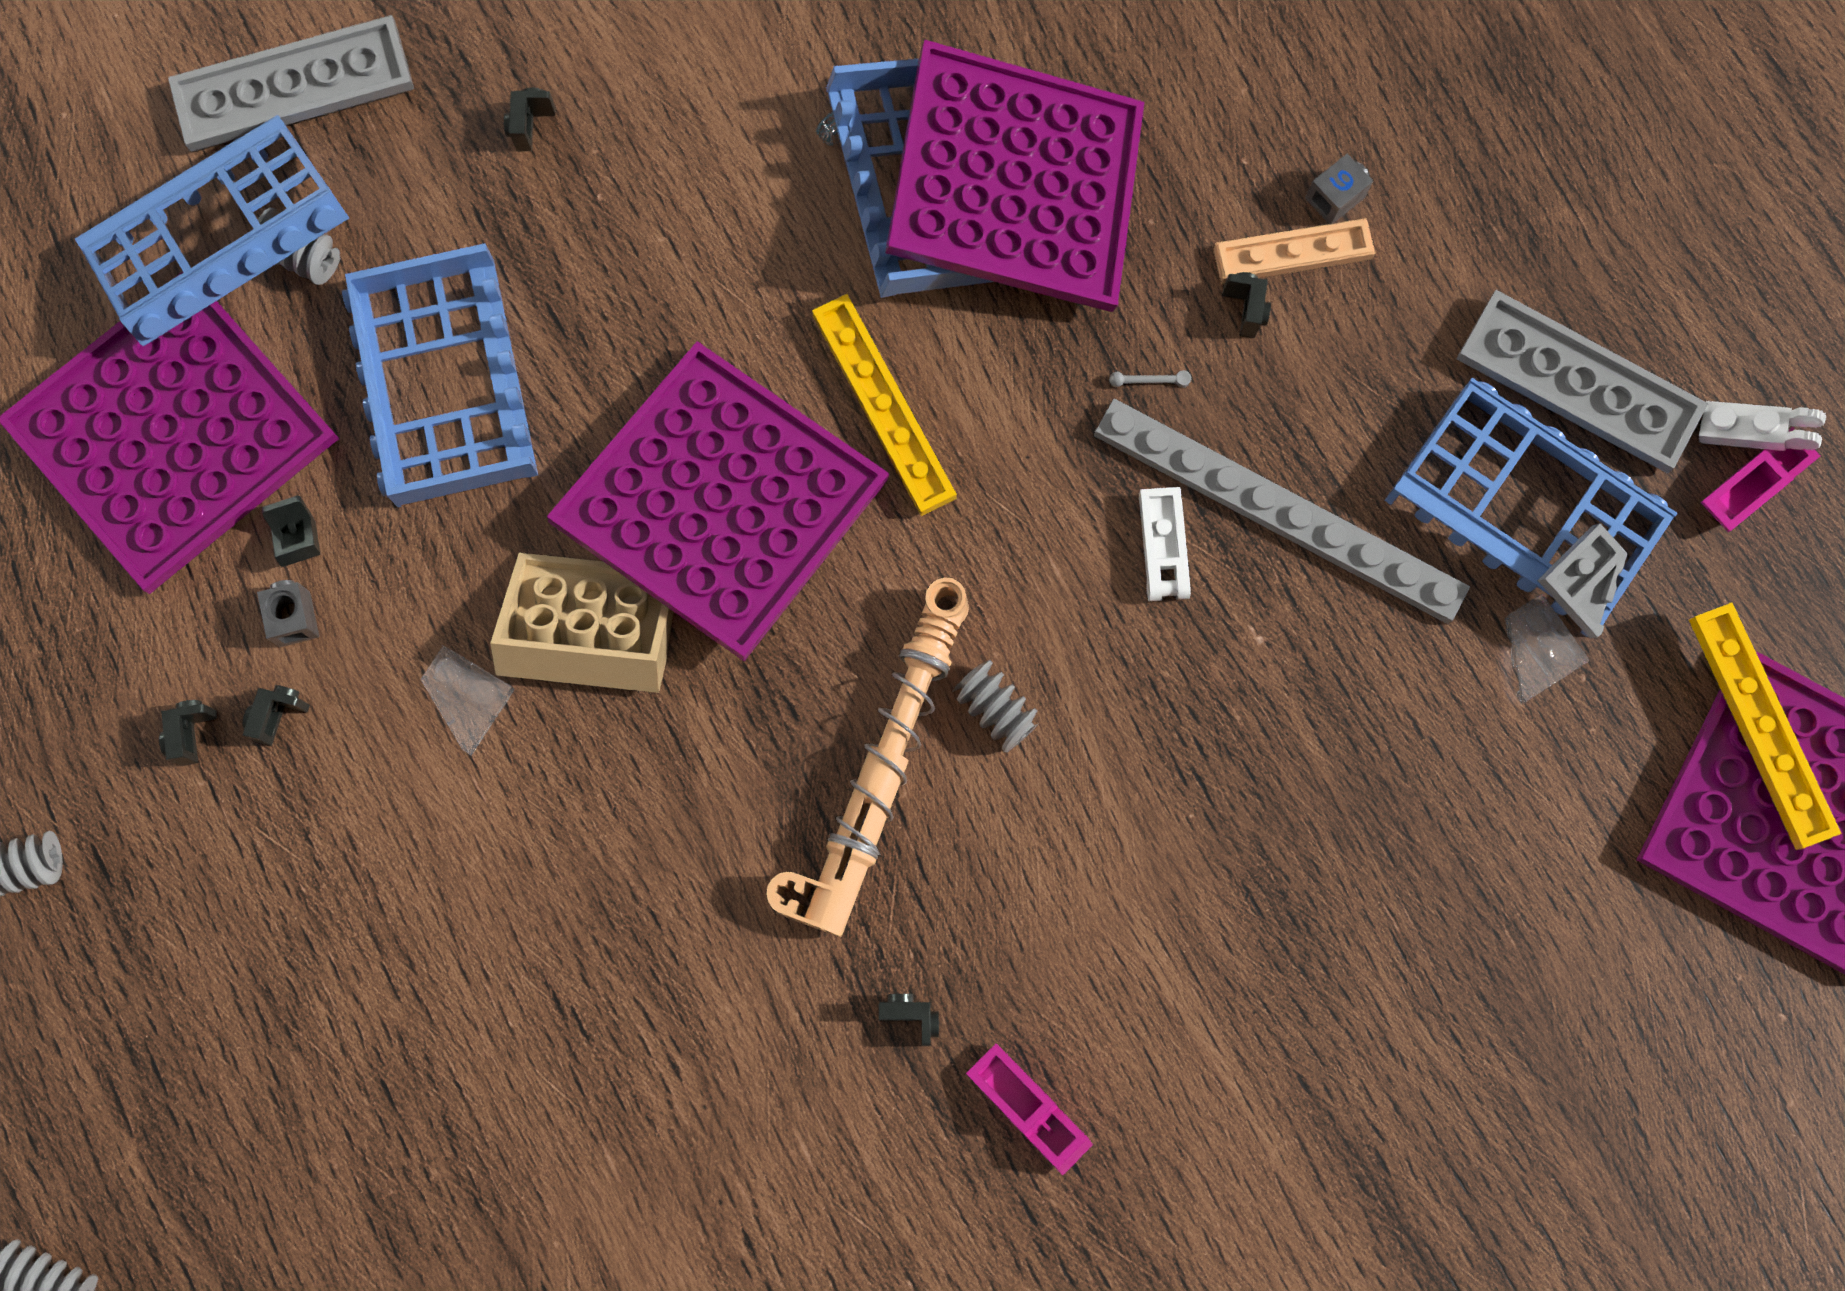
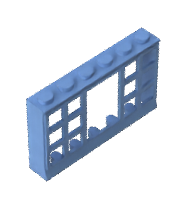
M919 59L834 66L826 86L881 298L902 293L994 282L926 264L924 269L901 271L898 261L907 259L885 253L891 217L886 216L871 157L903 153L904 144L897 121L908 120L910 110L894 111L888 88L914 87ZM879 89L885 112L859 114L854 92ZM888 122L894 145L868 147L862 124Z
M277 115L75 238V241L84 253L119 316V320L142 346H145L343 223L349 217L284 122ZM284 137L291 148L266 163L268 155L264 148ZM251 157L259 168L233 183L235 176L231 168ZM298 157L305 168L279 183L272 171ZM265 176L272 189L247 204L240 191ZM217 177L220 183L226 185L253 227V230L191 268L165 225L168 217L164 209L182 198L189 205H197L201 201V195L197 189ZM312 177L319 189L293 204L286 192ZM279 197L286 210L260 224L253 212ZM150 219L158 230L132 245L134 238L129 230ZM164 239L170 252L145 266L138 254ZM116 240L125 250L104 262L96 251L111 241ZM131 259L137 272L117 284L110 271ZM176 260L184 273L157 288L150 275ZM143 280L150 294L129 306L122 293Z
M486 244L345 274L348 289L342 290V296L348 313L353 314L354 325L349 326V333L354 348L360 351L361 361L356 362V370L360 383L363 386L366 385L368 398L363 399V407L367 420L373 422L375 435L370 436V444L374 457L380 459L382 472L377 473V482L382 496H387L397 507H401L404 504L479 487L538 476L494 259ZM470 272L474 296L446 302L442 278ZM433 280L438 304L410 310L405 286ZM397 288L401 313L373 318L369 294ZM477 306L481 330L453 336L449 312ZM440 314L445 338L417 344L412 320ZM403 322L408 346L380 352L376 328ZM479 340L484 341L496 400L495 403L394 425L382 362ZM498 412L503 437L475 443L470 418ZM461 420L466 446L438 452L433 426ZM424 428L429 454L401 460L396 435ZM505 447L508 461L479 467L478 452ZM468 455L471 469L442 475L440 461ZM431 463L433 478L405 484L403 469Z
M1471 378L1461 390L1384 500L1391 505L1399 495L1403 496L1419 507L1415 513V517L1419 521L1428 524L1433 518L1437 519L1453 530L1448 537L1453 544L1463 546L1467 541L1471 542L1487 553L1482 560L1487 567L1497 569L1501 564H1504L1521 576L1516 583L1520 589L1531 592L1538 587L1548 595L1550 594L1537 580L1552 566L1549 562L1563 541L1572 546L1578 540L1577 537L1569 532L1585 511L1609 527L1607 531L1613 538L1618 533L1637 546L1623 567L1622 572L1617 576V589L1613 601L1606 605L1601 625L1605 623L1672 519L1677 515V512L1669 508L1663 498L1655 494L1646 493L1634 485L1633 480L1628 475L1620 471H1613L1601 463L1596 454L1587 449L1578 448L1566 440L1560 430L1540 423L1532 417L1525 407L1510 403L1498 395L1497 390L1486 382H1478L1474 378ZM1466 400L1491 415L1482 431L1457 415V412ZM1498 421L1524 437L1514 452L1489 436ZM1450 422L1475 438V441L1461 460L1436 444ZM1531 442L1592 482L1542 557L1480 517ZM1482 444L1508 460L1494 481H1491L1468 465ZM1429 452L1455 468L1441 490L1415 473ZM1462 473L1487 489V492L1473 512L1448 495ZM1599 488L1625 504L1615 519L1590 503ZM1632 509L1653 522L1643 538L1623 525ZM1554 600L1551 609L1560 615L1567 614ZM1581 630L1580 633L1583 634L1584 636L1588 637V636L1583 632V630Z

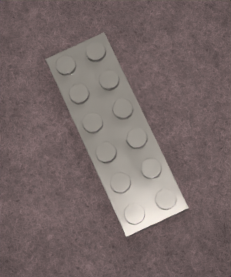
M392 15L168 77L184 142L191 152L238 139L279 115L285 125L414 89L398 29Z
M1495 290L1456 358L1666 473L1675 468L1708 405L1707 402L1498 290Z

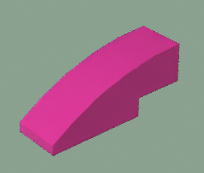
M1793 426L1789 428V432L1796 430ZM1785 448V451L1763 449L1700 503L1727 532H1730L1793 481L1798 474L1816 461L1820 455L1815 449L1799 450Z
M997 1043L966 1073L1062 1175L1093 1145L1089 1138Z

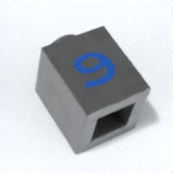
M1346 154L1312 181L1305 199L1329 224H1333L1366 197L1373 180L1363 164L1355 162Z

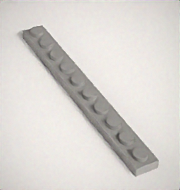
M1113 399L1095 431L1094 437L1446 624H1450L1453 621L1470 588L1465 583L1116 399Z

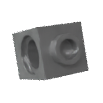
M293 580L278 581L272 583L270 589L257 592L266 639L278 647H284L319 638L311 593L300 583ZM290 603H295L293 614L286 619H281L283 608Z

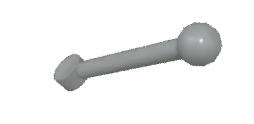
M1184 370L1179 371L1177 375H1123L1121 372H1113L1109 377V382L1113 387H1120L1123 383H1175L1178 387L1185 388L1191 382V375Z

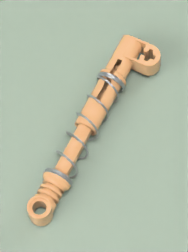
M953 578L937 579L930 584L926 591V604L921 614L923 618H920L918 622L920 627H916L914 632L916 636L912 637L911 642L904 644L901 654H899L900 659L908 667L907 673H892L893 677L903 682L893 709H878L882 715L889 718L879 745H864L868 750V754L858 780L850 781L851 785L854 786V790L844 816L836 817L837 822L840 823L837 834L832 833L829 835L830 838L826 846L829 855L819 881L797 873L784 872L772 878L767 887L766 894L769 904L775 911L786 918L842 937L866 871L869 867L875 865L876 859H878L877 855L880 854L876 845L884 824L892 821L894 818L890 808L898 787L905 785L908 781L904 772L909 760L903 757V753L914 751L921 746L919 737L912 731L918 716L931 714L935 710L932 700L926 695L931 681L947 677L952 663L949 658L950 650L948 648H952L954 643L952 639H955L957 635L956 630L959 629L961 623L968 615L969 605L965 589L960 582ZM944 596H953L958 599L956 606L949 610L938 608L937 603ZM924 698L931 705V709L928 712H920ZM910 735H912L917 740V745L913 748H906ZM868 807H870L869 810H868L867 816H866V818L864 819V816H865V814H866V811H867ZM849 860V863H848L847 868H846V870H845V873H844V876H843V878H842V881H840L841 876H842V874H843V871H844V869H845L846 863H847V861ZM811 887L816 888L805 917L800 916L804 906L798 901L790 900L787 904V900L782 897L784 890L792 891L794 888L801 896L807 898Z

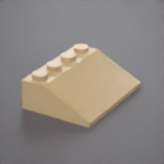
M519 553L490 643L495 673L497 676L659 693L667 660L673 611L602 561Z

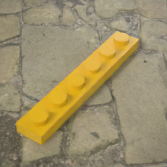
M848 294L812 310L814 320L920 516L955 500L957 494Z
M1733 603L1691 618L1689 620L1691 627L1795 849H1803L1842 834Z

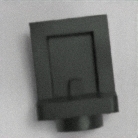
M534 87L525 88L523 91H511L510 113H504L503 123L505 136L511 137L517 152L532 151L533 116L556 115V107L551 93Z
M1248 272L1229 274L1223 287L1222 295L1245 300L1239 336L1255 338L1260 326H1267L1271 302H1265L1268 280L1260 279L1255 274Z
M294 496L262 507V515L272 532L274 556L281 568L321 555L316 521L301 496Z
M275 685L273 691L258 687L253 705L248 706L244 713L242 721L244 732L242 735L255 742L272 746L284 708L287 707L307 713L310 705L298 698L300 692L280 685Z
M200 700L181 701L176 703V709L161 711L163 732L159 734V746L166 760L180 766L198 763L194 723L216 720L217 711L202 704Z
M888 994V1002H879V1021H922V1046H931V1037H939V1011H930V1002H913V994Z

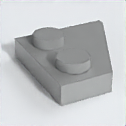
M1601 523L1592 525L1537 581L1590 639L1597 638L1603 632L1604 626L1600 623L1607 603L1613 601L1617 589L1616 579L1623 570L1628 553Z

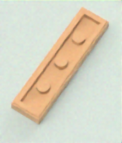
M1367 218L1215 243L1213 248L1221 284H1225L1229 274H1237L1239 272L1252 273L1258 278L1371 260L1375 255Z

